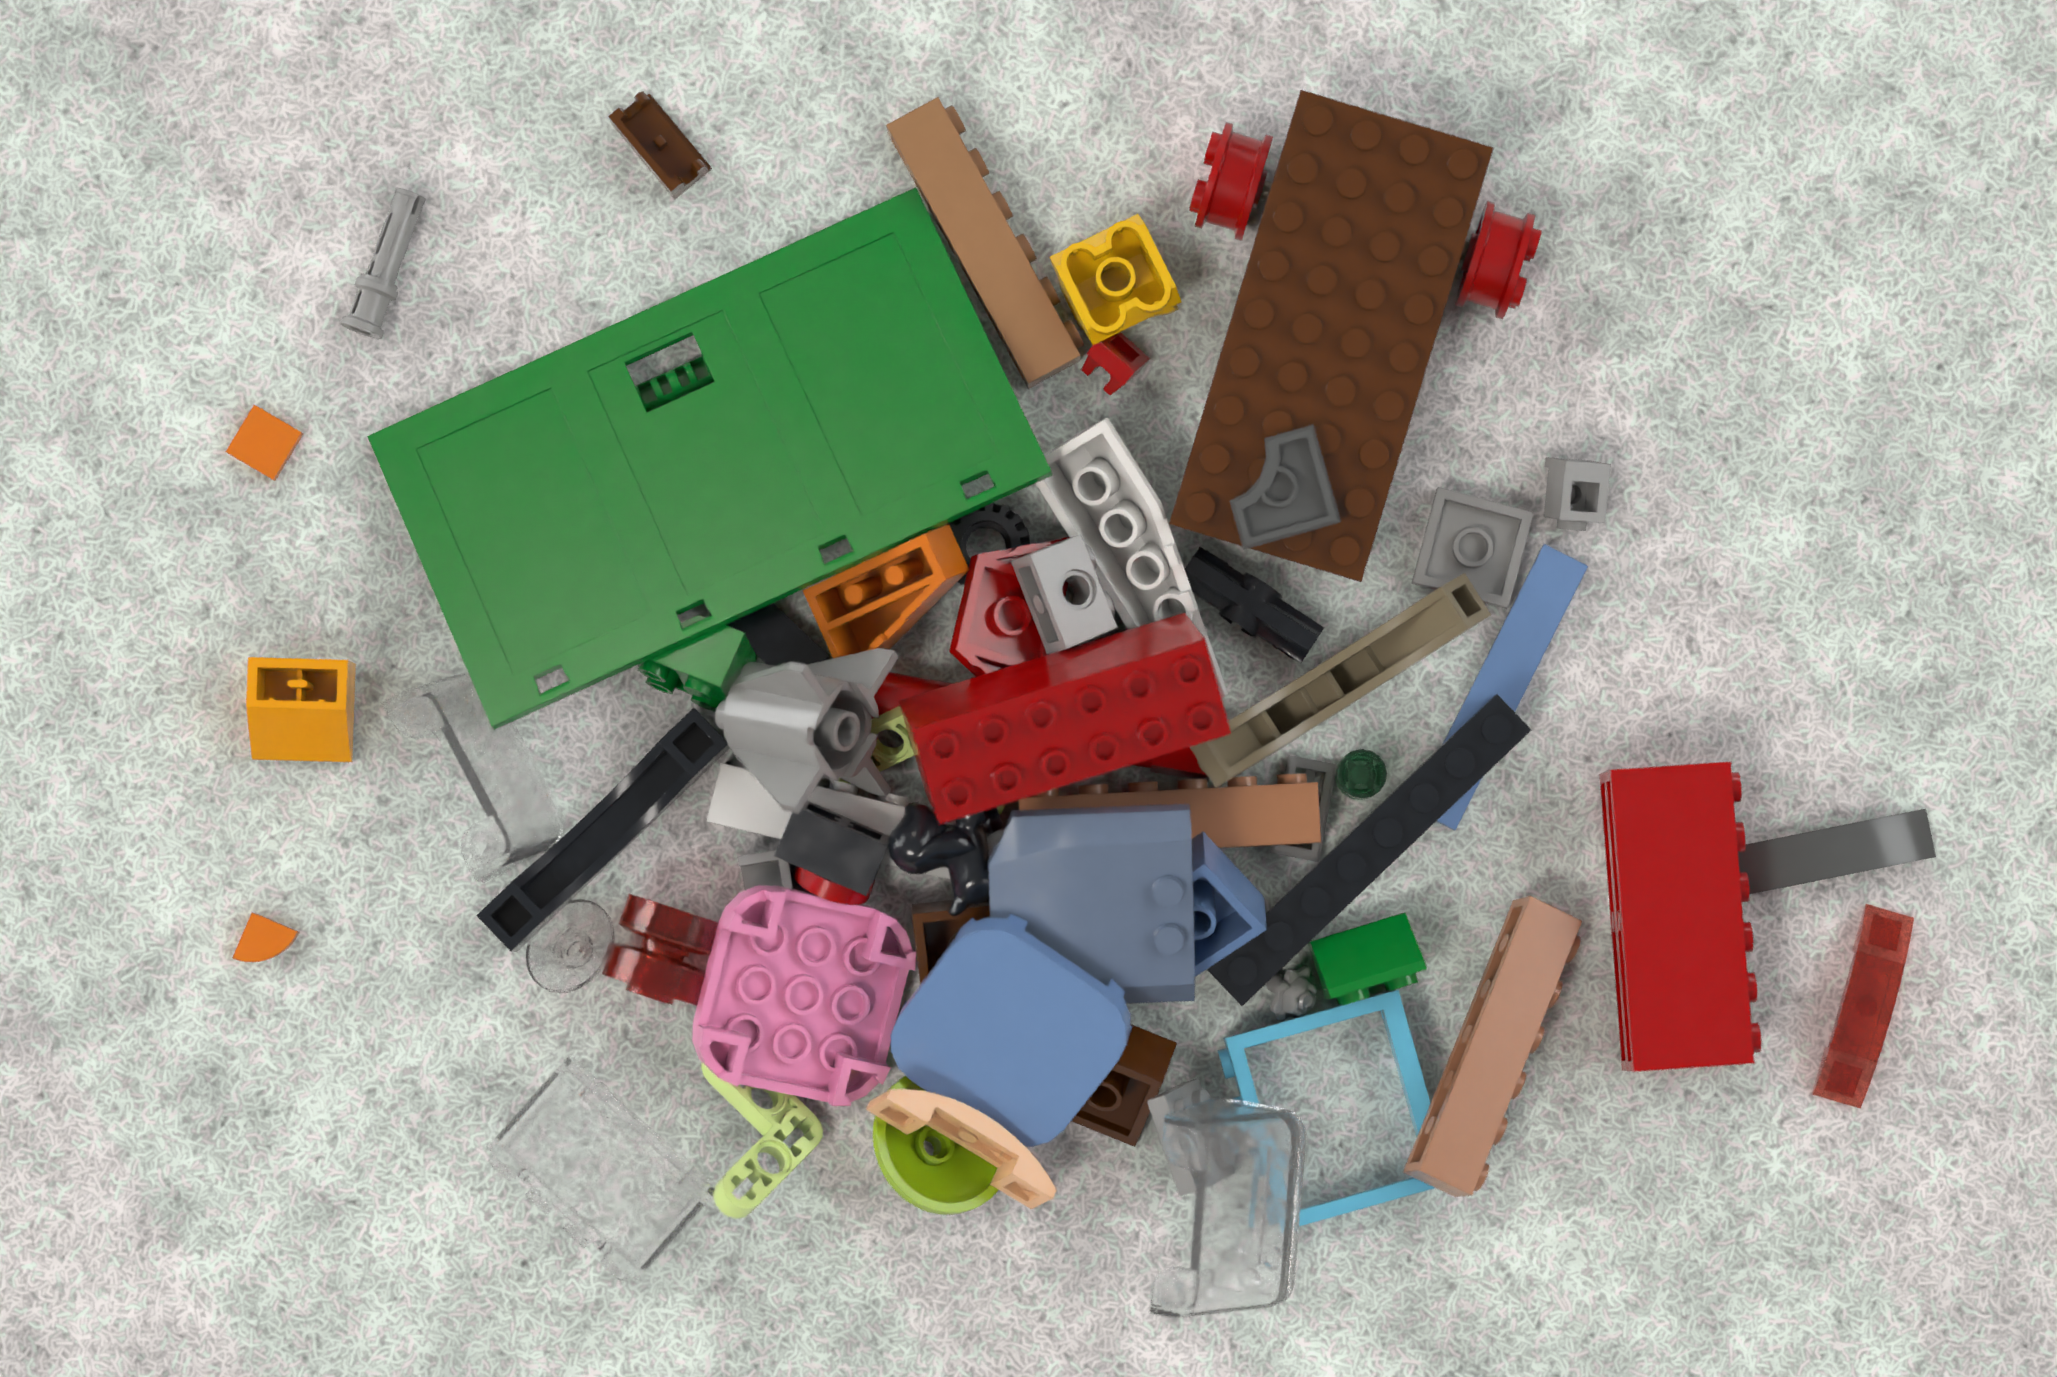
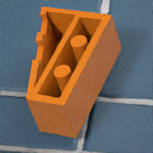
M946 525L803 590V593L833 658L876 648L890 650L969 571V567L950 525Z

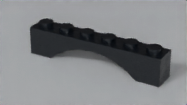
M693 708L656 743L645 757L583 819L530 867L516 877L476 916L511 952L519 951L730 749L727 741L698 710Z

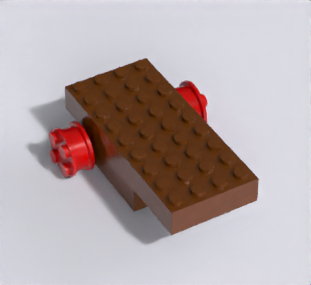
M1300 90L1273 182L1265 181L1268 171L1263 170L1273 136L1266 134L1262 140L1233 132V124L1226 122L1222 134L1212 131L1203 163L1212 166L1207 182L1198 179L1189 211L1198 214L1194 227L1202 229L1207 222L1233 230L1235 239L1241 241L1251 209H1257L1259 200L1266 201V205L1169 524L1242 546L1230 501L1247 493L1260 478L1266 460L1264 439L1314 425L1341 522L1249 549L1362 582L1459 261H1463L1461 266L1463 274L1455 305L1463 307L1466 301L1495 309V317L1503 319L1508 307L1515 309L1516 306L1519 307L1527 278L1521 277L1519 274L1523 261L1530 262V259L1534 258L1542 230L1533 228L1534 214L1527 213L1521 219L1495 211V203L1487 201L1476 232L1471 234L1469 242L1466 241L1494 147Z

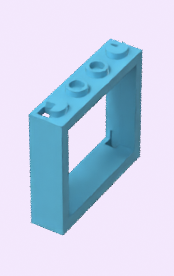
M1392 990L1347 1005L1335 1006L1225 1037L1226 1048L1217 1050L1225 1079L1235 1077L1240 1096L1231 1098L1238 1126L1248 1125L1253 1144L1245 1146V1152L1252 1175L1262 1173L1267 1193L1260 1194L1258 1197L1266 1224L1275 1222L1279 1232L1435 1188L1412 1177L1290 1212L1244 1051L1248 1047L1381 1011L1417 1138L1431 1102L1399 990Z

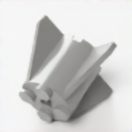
M876 648L808 665L788 662L774 666L748 662L744 665L741 674L733 683L726 700L719 703L715 714L716 724L720 729H724V737L735 756L785 811L799 814L821 778L831 780L841 778L867 792L887 797L891 788L870 758L878 734L870 733L872 726L871 716L879 718L878 706L874 695L897 661L898 655L892 650Z

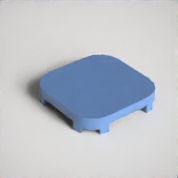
M1012 914L1009 915L1008 919L985 918L975 921L972 918L959 929L954 941L908 1002L905 1001L891 1032V1053L898 1068L912 1082L927 1092L943 1095L971 1106L1002 1125L1024 1146L1034 1147L1050 1142L1064 1131L1120 1059L1132 1029L1131 1014L1123 998L1125 991L1112 978L1107 985H1104L1026 932L1025 928L1028 923L1026 920Z

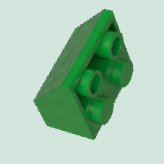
M697 615L681 622L682 628L706 617ZM724 625L638 664V671L647 677L645 683L652 688L667 694H673L674 690L678 689L691 694V701L696 705L716 712L719 703L726 700L733 683L741 674L744 665L748 662H756L757 656L744 632Z
M1405 912L1308 943L1324 998H1336L1339 1006L1371 997L1368 987L1384 983L1386 991L1418 983L1416 973L1427 970L1423 955Z

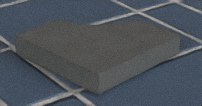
M1314 425L1265 438L1266 460L1260 478L1247 493L1230 501L1243 550L1341 522Z

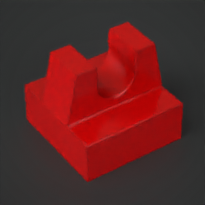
M1119 332L1093 345L1089 349L1081 371L1089 376L1098 367L1104 368L1110 374V381L1103 390L1111 396L1136 376L1151 358Z

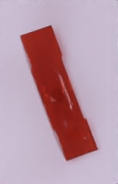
M1865 904L1852 950L1854 956L1828 1047L1824 1049L1812 1095L1861 1108L1884 1044L1897 999L1911 939L1913 917Z

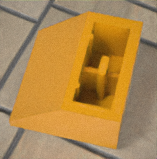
M248 657L246 711L252 760L352 763L356 664L349 660Z

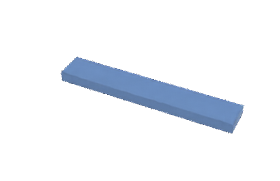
M1546 544L1542 545L1443 744L1496 694L1514 712L1516 711L1588 568L1587 565ZM1481 779L1436 822L1455 831Z

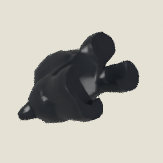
M913 802L905 806L904 816L891 832L888 840V850L894 863L901 870L909 874H924L937 868H947L954 893V900L948 912L952 916H957L964 912L969 905H977L990 899L988 865L990 855L987 837L1004 828V824L997 807L956 819V824H939L930 806L920 802Z

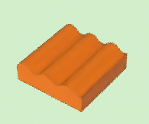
M253 405L227 448L226 453L276 481L302 438L303 433L260 407Z

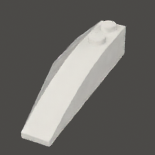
M1107 417L1045 453L1044 456L1053 476L1035 484L1069 537L1081 534L1084 543L1092 549L1097 563L1095 571L1101 587L1111 597L1114 608L1128 630L1181 613L1187 614L1206 640L1220 694L1224 698L1228 692L1162 503Z

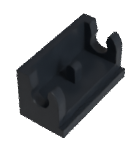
M807 800L799 814L792 812L774 856L867 896L888 850L890 836Z

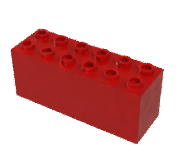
M1186 613L898 701L923 786L939 824L1232 734L1206 640Z
M1731 761L1613 769L1599 774L1622 1071L1640 1072L1755 1064L1754 1053L1761 1052V1032L1758 1022L1751 1023L1750 1003L1757 1002V981L1754 972L1747 973L1746 952H1753L1754 941L1751 922H1743L1742 902H1749L1750 890L1747 872L1739 871L1738 852H1745L1746 848L1744 824L1735 820L1734 802H1741L1742 799L1739 772H1732Z

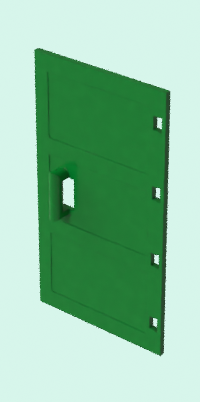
M916 187L367 436L491 727L494 730L1053 476ZM694 335L702 356L635 386L626 367L627 365ZM989 474L995 486L966 499L962 486ZM847 538L853 551L824 564L820 550ZM705 603L711 616L682 628L683 626L678 615ZM563 668L569 680L540 693L536 680Z

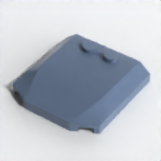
M1189 804L1011 811L1007 820V826L988 859L990 918L1008 919L1009 915L1012 914L1028 921L1025 928L1026 932L1095 979L1107 985L1112 978L1125 991L1123 998L1126 1004L1195 1001L1192 837Z

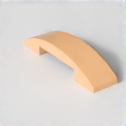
M890 1089L871 1100L866 1108L867 1111L907 1135L924 1125H928L996 1166L997 1170L990 1185L1030 1209L1053 1199L1057 1189L1033 1154L1002 1125L969 1105L936 1093L911 1089Z

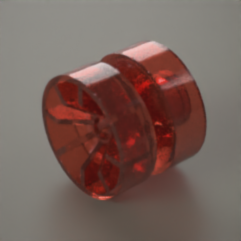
M628 893L618 924L623 929L643 938L640 947L621 942L612 943L602 975L627 983L625 989L627 991L666 1004L673 1005L674 1000L677 999L697 1006L706 970L683 960L684 957L689 958L690 953L705 957L710 956L718 922Z

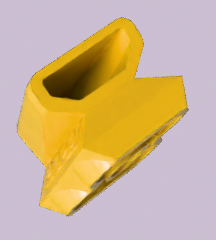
M1139 214L1124 221L1116 222L1111 227L1081 242L1071 244L1068 248L1049 257L1069 308L1079 328L1085 331L1092 345L1148 318L1171 314L1178 310L1177 304L1182 302L1177 287Z

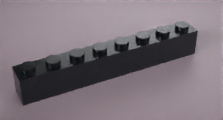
M1498 694L1494 695L1266 912V931L1207 970L1243 1006L1531 731L1528 725Z

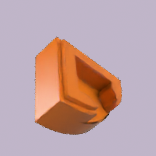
M252 912L232 958L244 962H260L272 959L294 943L299 931Z

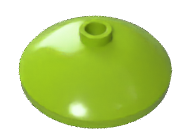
M906 1075L897 1080L887 1090L911 1089L926 1091L912 1082ZM875 1115L873 1146L877 1162L891 1187L910 1204L934 1214L956 1215L983 1205L998 1192L997 1188L990 1185L997 1170L996 1166L928 1125H924L907 1135ZM924 1141L932 1144L934 1149L933 1155H929L926 1152Z

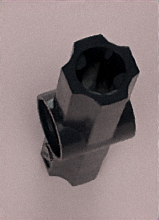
M1199 547L1185 568L1194 595L1219 610L1218 614L1230 624L1233 622L1237 623L1242 627L1241 631L1253 638L1259 636L1275 649L1280 650L1300 664L1325 628L1281 599L1282 595L1262 580L1246 572L1243 575L1229 566L1224 560L1202 547Z

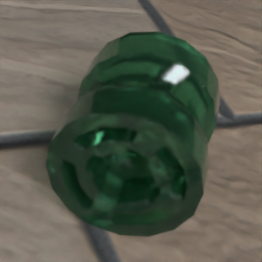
M1365 749L1351 751L1341 758L1337 764L1335 774L1336 786L1349 799L1359 801L1369 799L1380 792L1386 782L1387 771L1385 763L1373 751Z

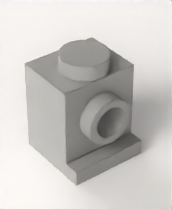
M1545 457V467H1548L1544 517L1557 519L1556 528L1575 531H1586L1587 522L1605 523L1611 464L1589 460ZM1572 487L1575 490V498L1573 499V501H1571Z

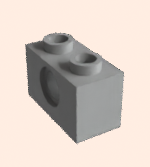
M1081 534L1011 561L1047 654L1070 648L1117 628L1114 620L1115 608L1109 594L1101 587L1095 571L1097 567L1095 555L1092 549L1084 543ZM1064 581L1069 583L1074 591L1072 604L1063 596L1062 587Z

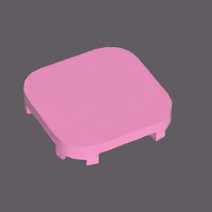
M757 885L740 892L725 906L716 927L693 1020L692 1041L698 1058L721 1080L737 1087L741 1084L824 1101L832 1106H851V1102L865 1097L877 1084L883 1085L891 1068L885 1064L891 1044V1032L897 1020L909 970L915 971L916 951L912 949L907 931L898 923L897 919L868 905L835 903L812 893L781 886Z

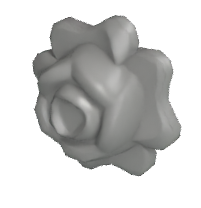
M1307 965L1297 970L1290 968L1284 976L1277 973L1267 982V989L1274 993L1270 1010L1276 1013L1277 1020L1284 1021L1289 1017L1297 1018L1304 1016L1308 1010L1314 1007L1317 988L1314 985L1317 978L1311 974V969Z

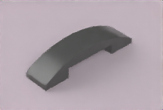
M1926 809L1746 844L1745 852H1738L1739 871L1747 872L1750 894L1936 857Z

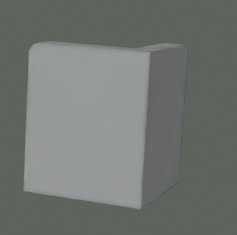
M776 850L737 856L738 864L742 871L744 890L757 885L781 886L795 890L791 863L775 857Z

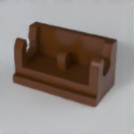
M641 91L635 95V101L625 110L618 108L608 117L612 126L675 200L712 170V167L650 93L646 95L644 91Z

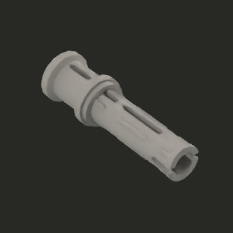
M396 188L391 207L375 246L370 265L367 268L366 274L361 273L360 277H357L354 285L358 288L350 313L348 316H343L340 323L349 330L375 339H382L384 331L381 329V325L390 301H395L398 296V287L394 284L414 232L418 216L426 200L423 196H418L417 193L402 188Z

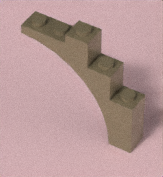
M1463 573L1331 658L1230 719L1228 723L1232 734L1197 744L1190 748L1196 756L1201 770L1208 775L1215 788L1409 669L1491 616V613L1466 574Z

